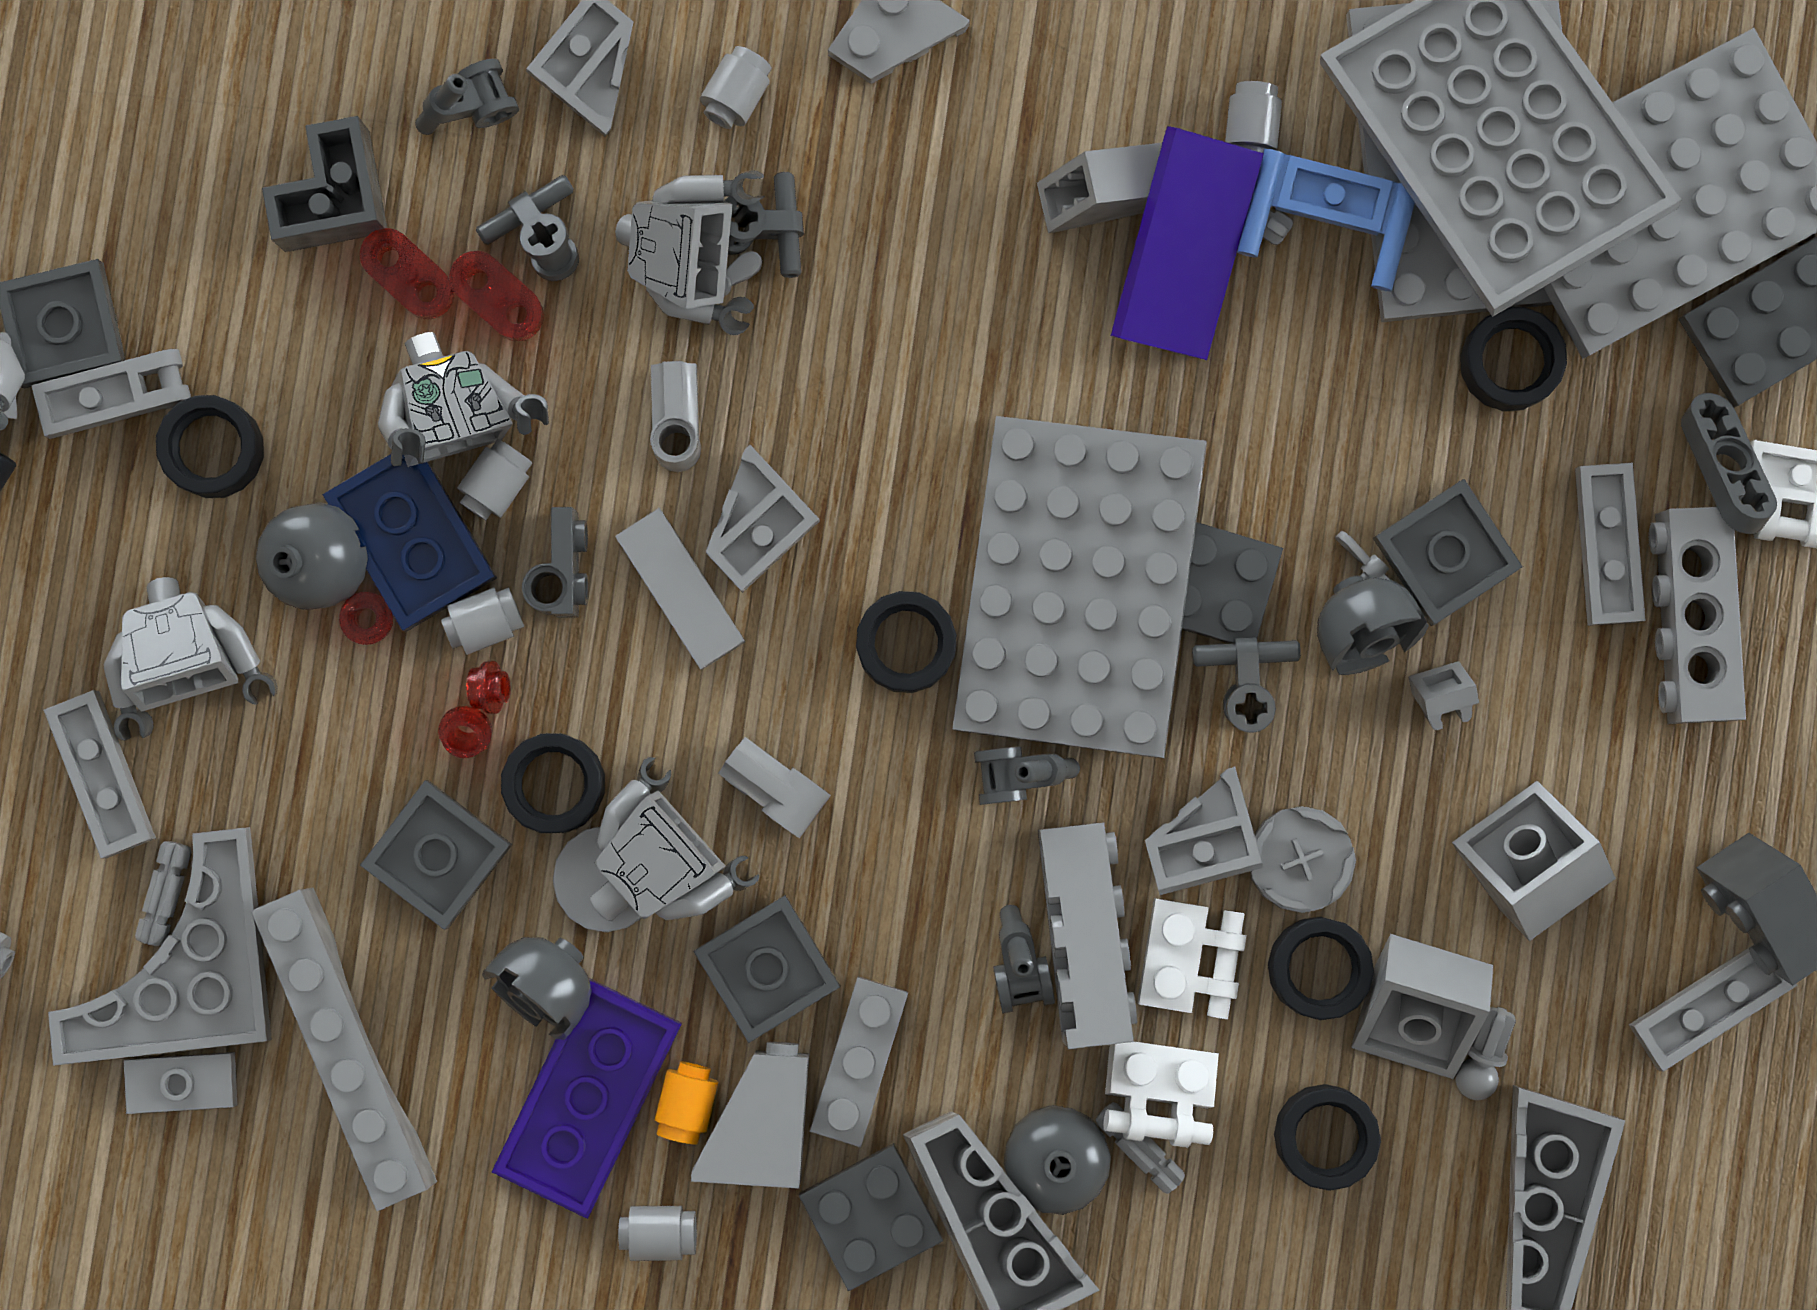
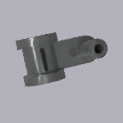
M486 59L471 64L459 73L450 75L443 85L433 88L423 102L422 113L416 119L415 125L417 130L424 135H430L440 124L472 117L477 128H487L500 124L519 112V106L516 99L509 97L500 77L503 69L499 60Z
M779 172L774 176L776 210H764L759 201L751 205H743L737 202L733 196L725 199L724 202L732 204L731 217L735 218V222L731 221L728 254L736 255L744 252L754 239L778 240L780 273L785 278H795L802 273L799 237L804 235L803 214L797 211L794 175L790 172ZM738 226L744 227V231H739Z
M565 175L557 177L530 195L524 191L508 201L510 207L476 228V232L483 243L489 245L522 225L520 243L525 253L531 257V263L536 273L545 280H563L569 277L579 264L578 249L569 238L564 222L553 214H541L544 210L573 193L574 188Z
M1257 637L1235 638L1233 644L1195 645L1192 648L1193 664L1196 667L1235 665L1236 683L1224 695L1223 711L1226 718L1236 728L1244 732L1254 733L1265 729L1272 722L1276 711L1272 695L1260 685L1259 663L1297 662L1301 658L1300 643L1297 640L1258 642ZM1251 693L1256 701L1262 703V708L1254 710L1250 720H1246L1244 714L1235 710L1236 704L1245 702V694Z
M1021 747L974 752L975 763L980 762L984 794H979L980 805L1027 800L1026 789L1056 786L1062 783L1064 779L1075 778L1080 771L1079 763L1074 758H1062L1057 754L1022 757Z
M1015 905L1004 906L999 913L1002 925L999 932V940L1004 964L993 966L1002 1014L1013 1012L1012 1006L1043 1001L1044 1006L1055 1004L1046 956L1036 958L1030 928L1027 924L1023 923L1019 908Z

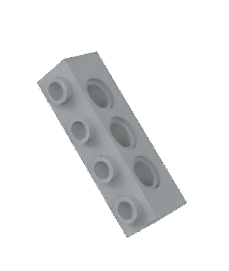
M1718 507L1667 509L1655 514L1656 523H1651L1649 528L1650 550L1652 554L1658 555L1659 575H1655L1653 578L1652 597L1654 605L1661 607L1662 628H1658L1655 635L1656 654L1659 660H1664L1665 681L1660 682L1658 689L1660 710L1662 713H1667L1668 724L1746 720L1735 530L1723 520ZM1686 550L1695 552L1701 560L1702 567L1697 577L1690 576L1682 567V556ZM1690 602L1698 604L1704 612L1705 621L1700 630L1693 629L1686 622L1685 609ZM1694 655L1703 658L1708 667L1707 677L1702 683L1694 681L1688 672V663Z

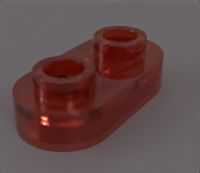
M384 228L373 231L364 239L360 248V261L363 268L411 314L421 319H435L449 310L454 300V287L450 278L404 234L395 229ZM389 250L397 251L399 257L396 264L390 267L383 266L381 262L383 254ZM427 285L435 286L437 288L436 297L430 302L421 301L419 296L421 289Z
M470 251L462 254L455 260L449 274L450 285L454 293L497 333L511 341H525L533 337L540 330L544 320V310L541 302L529 288L494 257L482 251ZM476 273H485L488 276L487 284L481 289H473L470 286V280ZM516 307H523L527 311L526 319L520 324H513L509 321V313Z

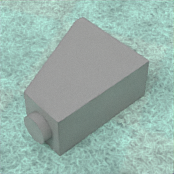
M1162 143L1085 151L1037 182L1048 233L1144 213Z
M767 1042L766 1051L756 1050L692 1169L691 1182L799 1189L802 1176L809 1053H798L799 1044Z

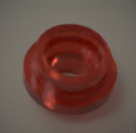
M360 592L344 602L339 614V623L348 639L361 645H372L382 641L389 634L393 625V614L383 597L372 592ZM366 609H372L376 614V622L372 627L364 629L359 624V615Z
M485 661L480 667L470 669L466 682L468 701L473 709H482L486 714L499 713L503 704L508 702L511 693L510 679L507 672L502 671L496 661Z
M459 706L447 711L443 715L438 728L439 738L444 748L450 754L459 758H470L484 751L488 747L493 733L489 718L480 710L469 706ZM458 726L469 727L472 730H474V732H463L458 728Z

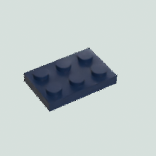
M390 454L322 494L328 505L339 507L354 519L360 529L356 530L355 533L359 538L360 547L366 546L368 555L366 569L402 631L407 632L446 609L447 605L460 601L497 579L429 462L408 467L405 457L402 455L401 466H393Z

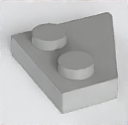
M582 0L529 64L526 72L606 137L612 125L634 21L608 0Z
M862 0L828 48V56L872 84L891 74L895 67L902 63L912 62L929 53L931 47L953 35L957 37L965 33L969 27L970 20L940 0Z
M749 445L741 457V464L731 490L729 489L720 519L717 527L714 528L706 554L743 593L817 525L820 519L759 453Z
M1235 767L1226 769L1220 775L1221 779L1198 799L1195 796L1179 810V814L1170 823L1163 824L1145 840L1160 895L1263 868Z

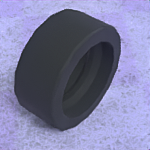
M1525 307L1507 308L1493 317L1492 315L1485 317L1466 337L1460 354L1461 375L1470 393L1484 405L1501 411L1524 410L1548 397L1562 381L1567 366L1566 343L1558 327L1543 313ZM1505 329H1519L1529 333L1538 341L1543 351L1544 366L1540 377L1532 385L1521 390H1508L1497 386L1489 379L1483 367V352L1486 343L1494 334Z
M197 395L177 403L163 417L156 435V456L164 474L179 488L204 498H226L243 490L257 476L264 458L263 436L256 420L236 403L216 395ZM206 416H217L229 421L236 428L241 439V452L237 463L227 473L218 477L204 478L193 474L184 465L180 456V440L184 430L193 421Z
M898 591L881 597L866 610L857 628L856 649L863 669L875 683L893 692L914 693L932 687L947 673L955 657L957 634L951 616L938 601L920 592ZM901 611L916 612L926 617L934 626L938 637L937 652L932 662L924 669L911 674L897 673L887 668L878 658L875 649V636L880 624L890 615Z
M561 733L539 734L523 741L508 756L501 773V795L508 812L522 826L539 833H567L584 826L598 811L605 794V773L598 756L583 741ZM547 752H560L570 756L580 766L584 775V792L580 801L570 811L560 815H546L536 811L527 802L522 790V777L527 766L536 757Z
M1323 917L1301 919L1284 929L1272 945L1268 961L1270 984L1280 1001L1296 1013L1317 1020L1341 1018L1358 1008L1370 991L1374 975L1372 953L1363 937L1346 923ZM1324 936L1334 939L1344 946L1351 959L1352 973L1349 983L1341 993L1331 999L1316 1000L1306 997L1296 989L1290 977L1289 965L1292 954L1299 944L1309 938Z
M1327 1084L1306 1087L1290 1097L1278 1114L1274 1131L1277 1154L1288 1171L1308 1186L1328 1191L1348 1188L1366 1177L1377 1161L1381 1143L1378 1121L1367 1103L1344 1088ZM1325 1105L1339 1107L1350 1114L1357 1125L1359 1136L1356 1151L1350 1160L1339 1167L1330 1169L1314 1167L1304 1160L1297 1149L1295 1138L1297 1126L1303 1116L1315 1107Z

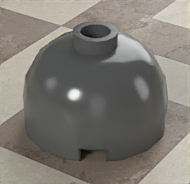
M319 502L291 507L271 519L258 540L256 563L258 574L271 594L285 605L302 610H313L335 606L340 601H345L353 596L365 578L368 555L366 546L360 547L359 538L355 533L356 530L360 529L354 519L339 507Z
M1353 576L1341 581L1334 587V595L1325 603L1318 618L1317 637L1332 671L1336 668L1339 675H1351L1368 671L1389 662L1388 657L1382 653L1394 648L1398 644L1406 652L1425 635L1429 625L1415 599L1406 588L1397 582L1376 577L1363 580L1361 576Z
M523 937L516 940L499 952L482 973L484 979L497 978L496 983L491 989L509 1007L535 1027L538 1026L542 1019L554 1025L555 1027L549 1035L560 1040H565L579 1023L589 1006L592 992L589 977L580 966V962L584 959L583 954L563 938H559L555 943L541 937Z
M1050 1105L1031 1111L1015 1124L1006 1143L1004 1167L1009 1179L1027 1198L1034 1209L1042 1213L1064 1215L1083 1209L1100 1195L1109 1177L1111 1155L1105 1135L1089 1116L1073 1108ZM1058 1157H1065L1069 1162H1061ZM1052 1160H1054L1056 1166L1051 1172L1050 1163ZM1061 1169H1068L1066 1172L1059 1174Z

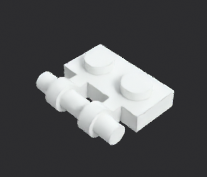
M1757 440L1750 441L1777 500L1776 511L1762 530L1753 533L1754 538L1773 541L1775 537L1800 540L1801 546L1817 549V450ZM1782 501L1807 505L1805 519L1780 516Z
M1154 898L1137 1003L1139 1005L1192 1013L1195 992L1210 995L1207 1016L1228 1019L1231 998L1237 999L1239 983L1234 982L1238 953L1245 949L1247 935L1242 934L1245 913L1224 910L1221 930L1219 931L1205 928L1208 907ZM1202 945L1218 947L1213 978L1198 976Z
M1141 1042L1111 1044L1109 1047L1105 1094L1125 1097L1124 1112L1106 1110L1103 1122L1104 1131L1123 1133L1124 1139L1142 1141L1144 1136L1168 1139L1172 1146L1186 1148L1191 1143L1210 1145L1213 1137V1125L1194 1121L1192 1113L1193 1107L1207 1109L1214 1107L1219 1054ZM1146 1100L1171 1103V1118L1147 1115Z

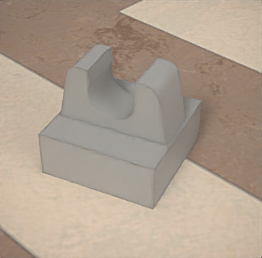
M1459 661L1408 676L1412 695L1434 730L1443 729L1441 715L1454 710L1462 722H1467L1471 719L1472 705L1479 703L1477 688Z

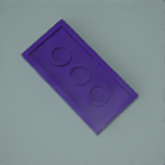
M1167 126L1110 336L1207 360L1264 153L1180 128Z
M590 978L592 992L587 1010L565 1040L555 1039L492 1170V1173L587 1219L591 1215L682 1025L681 1022Z

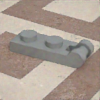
M178 349L158 351L31 385L44 436L53 439L157 410L170 409L177 403L190 398L189 386L182 384L179 369L183 367L180 351ZM158 374L162 389L147 392L144 376Z

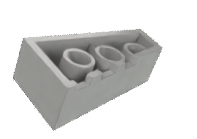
M1104 823L1039 829L1038 838L1062 1042L1068 1049L1134 1042L1131 1024H1137L1135 997L1133 992H1127L1124 971L1131 970L1130 952L1127 938L1120 939L1117 918L1125 916L1121 885L1113 886L1110 869V865L1118 864L1115 832L1106 833Z
M1513 1085L1506 1309L1571 1310L1625 1120Z
M950 1111L902 1134L983 1310H1062L1100 1291L959 1114Z

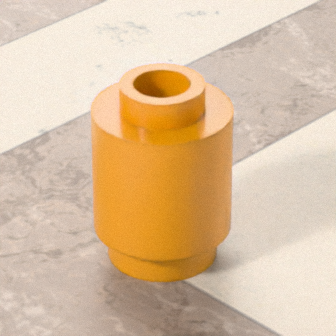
M680 1061L678 1070H666L654 1119L659 1122L656 1133L658 1136L676 1142L698 1144L700 1134L707 1132L719 1083L717 1080L709 1078L710 1068Z

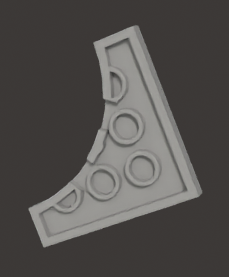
M250 827L192 834L193 860L190 882L185 898L186 905L172 935H168L154 956L143 966L144 969L122 986L90 1002L48 1012L53 1066L272 1040L262 938L251 913L252 910L258 908Z

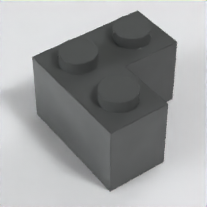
M358 116L306 125L314 178L262 188L271 240L284 252H290L388 233L368 128Z
M1747 833L1696 867L1706 884L1701 889L1704 899L1717 915L1721 916L1726 913L1743 933L1749 934L1754 944L1749 948V952L1755 963L1766 975L1774 972L1793 986L1817 970V894L1799 863L1751 833Z

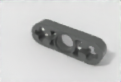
M1700 394L1693 399L1682 416V430L1723 520L1728 526L1738 532L1745 534L1757 533L1764 528L1777 509V500L1732 404L1717 394ZM1716 455L1730 456L1739 464L1740 471H1731L1724 468L1718 462Z

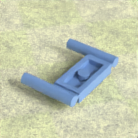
M1264 149V155L1237 253L1249 257H1258L1272 206L1276 207L1275 210L1376 236L1378 234L1384 235L1371 287L1382 291H1392L1415 202L1402 183L1286 155L1273 149Z

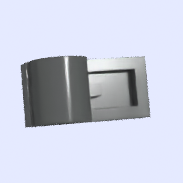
M551 507V563H543L532 567L526 573L522 582V593L526 602L541 613L554 615L557 618H579V605H587L588 602L587 573H579V552H587L588 548L587 521L578 520V512L573 507ZM546 576H558L563 586L561 596L553 603H541L536 595V587L539 581Z

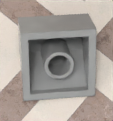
M1538 781L1452 842L1459 855L1499 910L1529 941L1616 879L1600 842Z
M1390 934L1374 966L1370 991L1364 999L1351 1048L1454 1079L1490 1013L1493 965Z

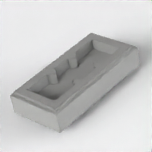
M235 1052L124 1060L126 1114L230 1108L238 1105Z

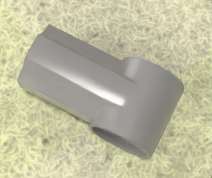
M667 361L651 365L652 432L650 442L652 450L662 467L674 472L686 471L697 463L701 454L697 364L683 361ZM683 433L690 438L688 449L681 455L673 456L663 452V441L670 434Z
M746 737L734 749L718 772L727 782L763 806L761 810L798 838L802 836L831 796L793 767L791 770Z

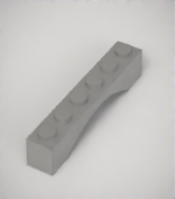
M300 889L252 910V916L376 1211L429 1189L438 1181L419 1136L393 1093L368 1040L345 978L334 934L315 889Z

